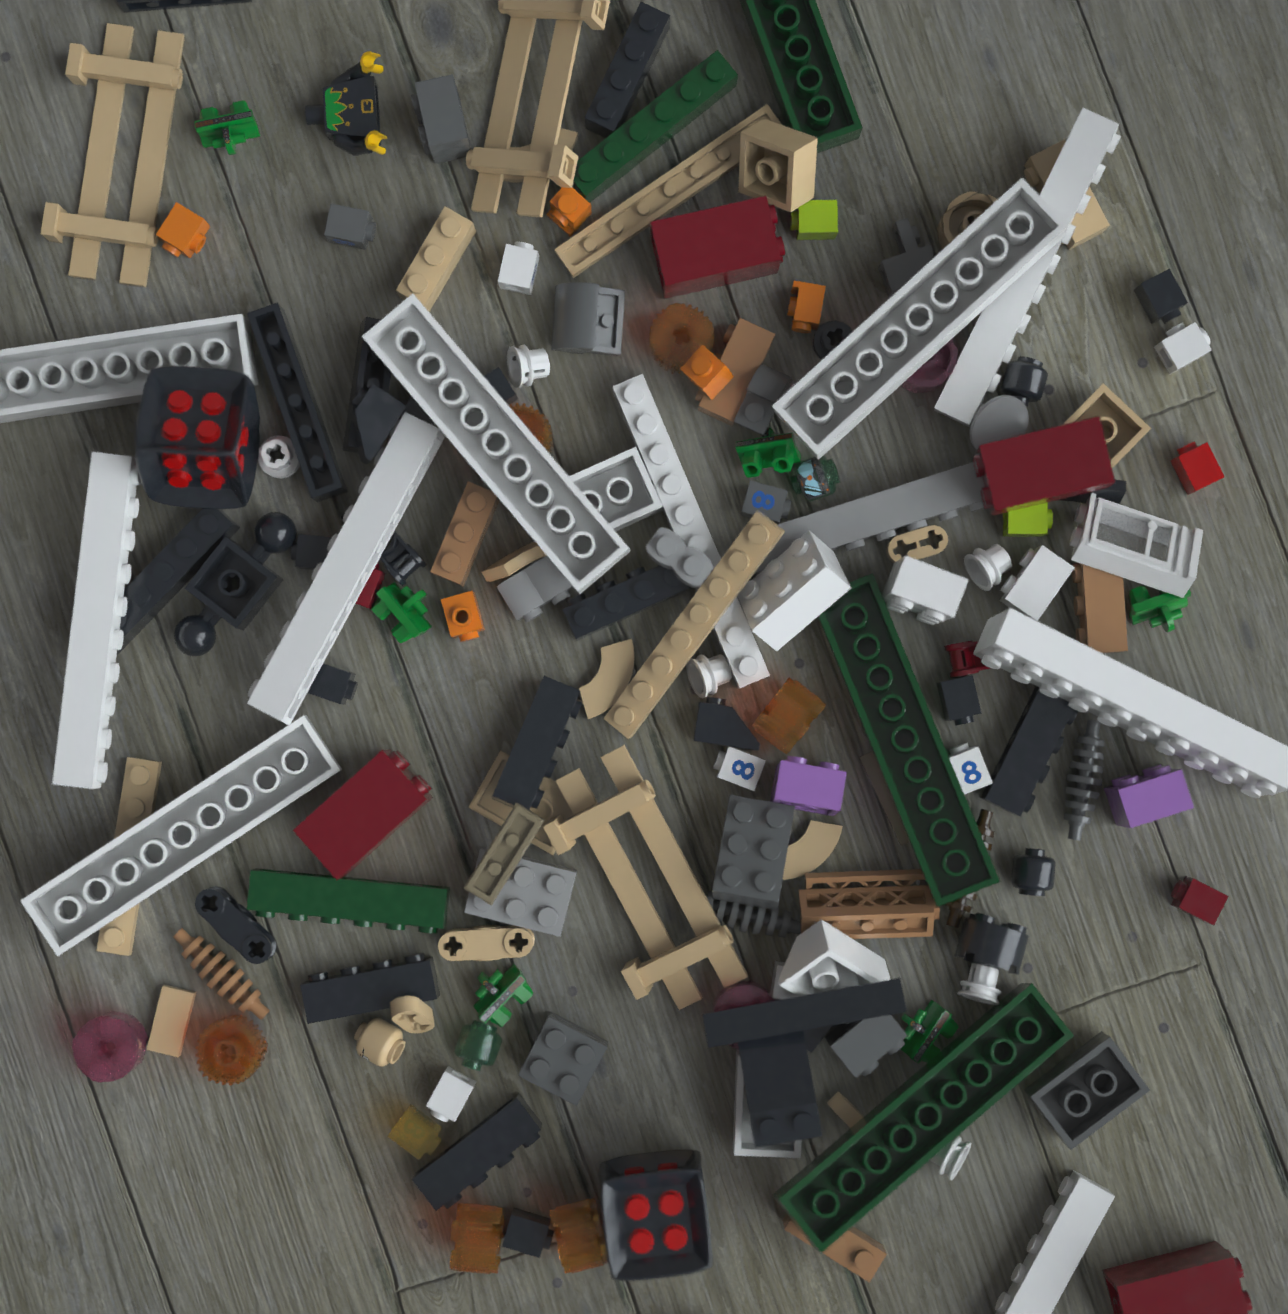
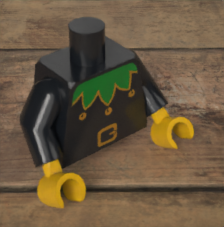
M370 51L363 53L359 63L332 80L329 86L323 88V104L305 106L307 125L325 124V133L328 139L333 141L335 146L353 156L372 152L381 155L386 153V149L381 147V140L388 137L382 134L380 130L378 85L375 77L370 76L371 72L376 74L382 73L384 68L381 65L374 64L375 59L381 55Z

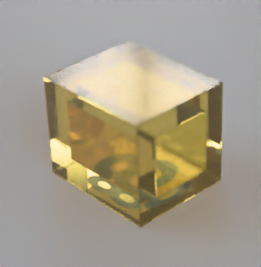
M410 1104L387 1137L420 1160L425 1152L431 1155L442 1139L437 1135L442 1127Z

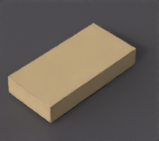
M169 985L162 986L146 1050L174 1057L181 1056L196 992Z

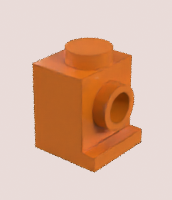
M562 187L549 201L550 211L546 215L571 237L592 214L591 204L573 187Z
M793 281L791 293L797 294V296H790L787 316H793L791 330L800 333H811V329L817 330L820 323L826 286Z

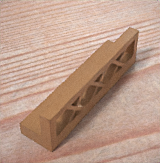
M921 869L805 873V889H812V884L827 883L832 888H845L851 882H860L865 887H878L883 881H893L898 886H910L916 880H925ZM910 897L906 900L911 904H925L923 897ZM885 898L873 901L878 905H888L890 903ZM852 899L841 902L845 906H855L858 904ZM933 900L934 919H939L940 907H937ZM807 901V908L825 905L821 901Z
M928 885L799 890L800 934L822 919L852 939L933 937L935 911ZM910 897H923L925 904H911L906 900ZM885 898L890 903L888 905H878L873 901ZM852 899L858 904L855 906H845L841 902ZM807 901H821L825 905L807 908Z

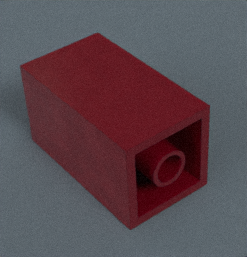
M767 196L651 221L650 238L664 299L777 274L780 263H783L785 248L782 237H776L775 224H778L777 213L774 204H768Z
M1100 416L979 445L977 454L973 455L974 458L972 459L975 475L977 478H983L985 486L980 490L984 510L990 509L992 516L1109 488L1116 482Z
M390 749L380 751L293 829V832L336 880L347 876L433 798L429 793L432 787L420 774L414 776L407 769L411 764L398 750L396 752Z
M1217 1241L1102 1270L1114 1314H1249L1248 1311L1252 1310L1249 1294L1246 1290H1242L1240 1278L1244 1277V1273L1237 1257L1234 1258L1230 1251L1222 1247Z

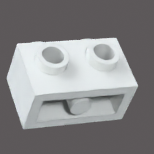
M1043 545L1035 550L1030 548L1019 562L1023 568L1016 577L1011 575L1000 590L1004 593L1000 599L1002 603L1036 621L1039 620L1075 568Z

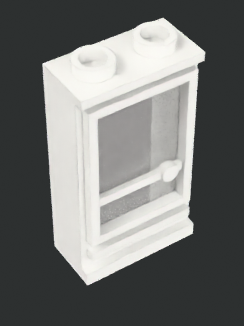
M1091 493L1086 504H1079L1074 517V522L1078 523V527L1074 528L1069 541V545L1073 546L1072 561L1184 598L1196 579L1203 537L1202 529L1195 528L1191 530L1188 527L1179 526L1165 519L1102 498H1096L1095 493Z

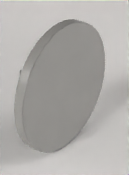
M1011 395L997 396L986 402L977 411L970 426V440L973 447L978 450L979 445L1025 434L1029 422L1028 410L1025 404Z

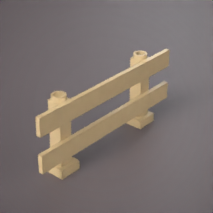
M498 0L500 13L508 14L511 18L484 148L474 147L466 155L467 167L479 172L471 207L472 211L497 214L505 174L524 176L517 209L519 216L543 217L550 179L560 187L572 188L578 156L566 145H557L582 21L592 30H604L610 0ZM536 19H556L530 150H510Z
M107 23L102 55L90 54L83 44L70 43L65 75L75 85L87 86L88 78L98 80L78 214L67 213L59 204L45 202L40 234L48 241L62 243L63 236L74 237L68 275L70 277L90 280L96 279L101 241L125 244L119 283L146 287L152 247H156L158 243V237L156 236L158 228L155 226L176 89L181 88L183 81L180 63L185 36L180 33L158 30L153 63L130 60L134 28ZM125 84L149 87L129 222L105 218Z
M623 745L601 757L619 793L599 803L580 768L557 779L556 783L574 815L564 820L562 814L550 819L543 828L558 855L570 850L577 843L575 839L585 835L651 959L644 963H641L639 957L628 961L621 970L635 999L638 1000L648 995L653 987V983L662 979L679 1010L701 1000L703 997L687 967L707 957L724 988L747 978L748 974L732 946L734 941L730 930L726 925L722 926L653 799L656 795L651 783L648 780H643L626 746ZM629 811L697 936L675 947L609 824L610 821Z

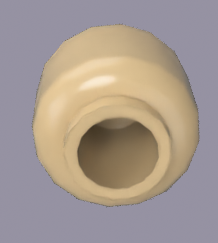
M374 1018L369 1023L363 1022L354 1036V1039L357 1041V1054L379 1067H384L389 1063L394 1064L400 1058L405 1048L402 1031L381 1018Z

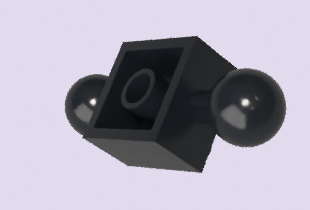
M270 512L263 515L256 523L254 530L256 543L249 551H246L234 540L224 537L185 589L206 606L199 615L184 617L176 625L174 641L182 653L194 657L208 653L215 644V625L221 618L225 619L236 629L244 631L284 579L264 563L272 553L285 552L295 542L297 535L296 526L289 516L280 512ZM232 578L237 580L240 578L238 590L230 591L233 587L230 583Z

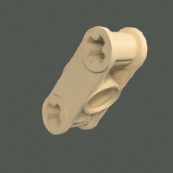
M482 925L471 928H456L448 930L440 938L438 950L440 955L448 961H491L502 958H517L530 953L534 946L535 937L531 929L515 925ZM517 933H521L523 939H528V942L523 945L522 949H518L516 943H511V940L516 937ZM452 936L456 938V942L462 943V946L458 948L456 953L453 952L452 947L446 946V943L452 939Z

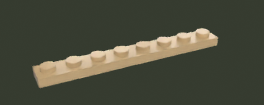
M766 104L555 248L556 255L572 278L648 228L651 221L661 219L740 164V136L742 131L763 119L781 124L769 105Z
M760 511L755 512L603 718L627 739L633 737L785 533L781 527Z

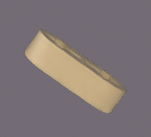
M936 525L898 535L888 543L886 548L887 556L893 563L902 558L900 554L895 555L893 553V549L898 545L897 541H901L904 546L914 543L915 549L908 551L906 556L916 560L937 555L947 547L948 535L943 528ZM928 532H932L934 536H940L941 541L936 544L937 549H933L931 545L920 547L919 541L928 538Z
M403 996L391 1001L392 1021L409 1033H423L434 1028L433 1010L419 998Z
M839 1091L827 1102L830 1108L850 1128L864 1117Z

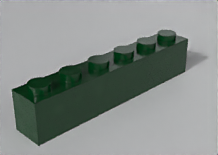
M716 50L577 161L572 187L589 203L592 202L737 86L738 74L719 50Z
M255 868L250 870L246 910H255V916L274 918L275 913H286L289 920L307 921L308 916L321 917V923L340 924V919L353 920V926L372 927L373 922L386 923L385 928L390 930H405V925L418 926V932L435 934L438 933V928L443 929L446 926L450 887L343 877L336 880L333 875Z

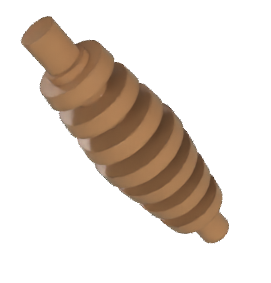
M183 928L173 936L183 947L184 951L181 955L186 960L190 955L195 958L190 963L193 970L200 964L204 966L198 974L202 980L209 973L214 976L207 983L210 989H213L219 982L223 984L216 994L223 997L230 991L233 995L227 1002L233 1005L239 999L243 1004L238 1010L242 1013L246 1010L251 1011L260 1020L270 1012L260 1002L259 996L262 993L258 988L253 993L248 990L253 985L250 979L243 985L239 982L245 974L241 968L234 975L229 972L236 965L233 959L222 966L220 962L226 956L224 952L220 951L213 957L211 952L216 948L213 944L210 943L203 948L201 944L205 939L200 935L197 938H192Z

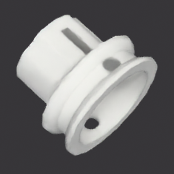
M525 344L520 345L518 349L515 346L509 347L507 367L513 386L516 388L521 387L522 384L531 386L533 379L544 378L549 375L550 363L545 349L529 350Z
M280 435L270 437L259 448V465L264 472L274 478L290 477L300 467L292 441L288 437ZM281 447V452L285 455L284 459H277L273 463L274 459L270 456L271 450L277 451Z
M994 544L986 551L976 548L973 554H967L964 558V564L970 578L979 588L985 591L991 590L993 585H999L1001 574L1012 568L1008 552L999 544Z
M700 654L696 660L691 658L686 664L690 684L695 693L702 699L707 697L708 693L714 695L717 693L719 685L730 682V679H732L730 666L726 658L721 654L708 659Z
M972 963L968 981H960L962 989L957 994L973 1001L999 1005L997 997L1002 994V991L996 989L999 970Z
M958 1136L955 1141L952 1140L930 1159V1161L940 1166L939 1174H947L949 1180L952 1181L969 1153L971 1142L964 1143L962 1138Z

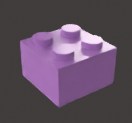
M787 756L786 760H781L777 764L770 802L795 806V810L834 816L840 812L847 772L839 770L840 765L820 762V765L812 766L806 764L807 759L795 756Z
M1160 764L1143 769L1144 775L1140 777L1129 774L1112 779L1113 785L1104 788L1117 826L1133 828L1194 808L1182 769H1171L1170 765L1162 766Z

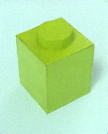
M810 200L795 211H792L790 214L791 230H796L797 240H835L838 233L837 200Z
M1047 503L1003 513V537H1042L1048 534V529H1051L1053 524L1052 509H1048Z

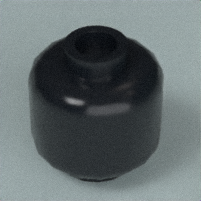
M1023 356L1018 357L1017 361L1008 363L1001 385L1002 392L1005 395L1018 398L1026 407H1028L1029 402L1041 400L1048 378L1047 371L1042 367L1043 363L1039 360Z
M1025 848V854L1016 855L1013 859L1012 885L1019 889V894L1045 896V891H1049L1054 887L1055 860L1045 856L1044 849Z

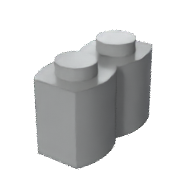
M659 528L646 545V551L655 563L664 568L673 569L676 577L692 588L699 589L714 568L711 560L704 553L687 547L682 538L669 529Z
M545 556L496 587L516 620L519 621L524 618L527 623L543 613L541 607L552 601L555 606L569 598L571 595L568 591L573 588V585L551 559Z

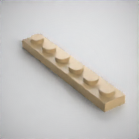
M127 757L114 839L154 813L162 762ZM140 903L100 928L96 951L125 956L132 955Z

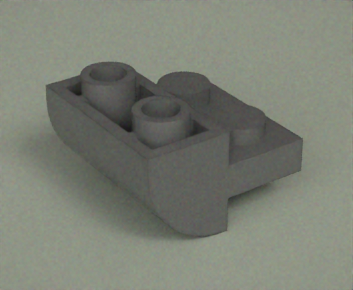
M583 282L556 285L551 350L577 354L587 352L610 356L621 355L625 290L599 287V284Z

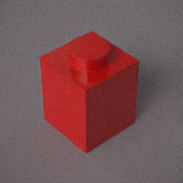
M1194 441L1178 449L1179 456L1170 460L1187 495L1225 477L1208 442L1197 447Z

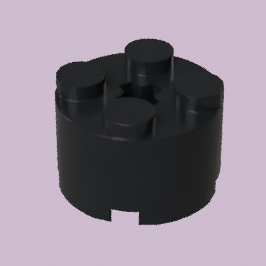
M976 913V915L970 914L969 918H964L954 956L964 958L965 961L993 967L998 970L1002 968L1008 970V973L1019 975L1029 938L1026 935L1027 928L1009 922L1008 924L1001 923V926L994 924V917Z

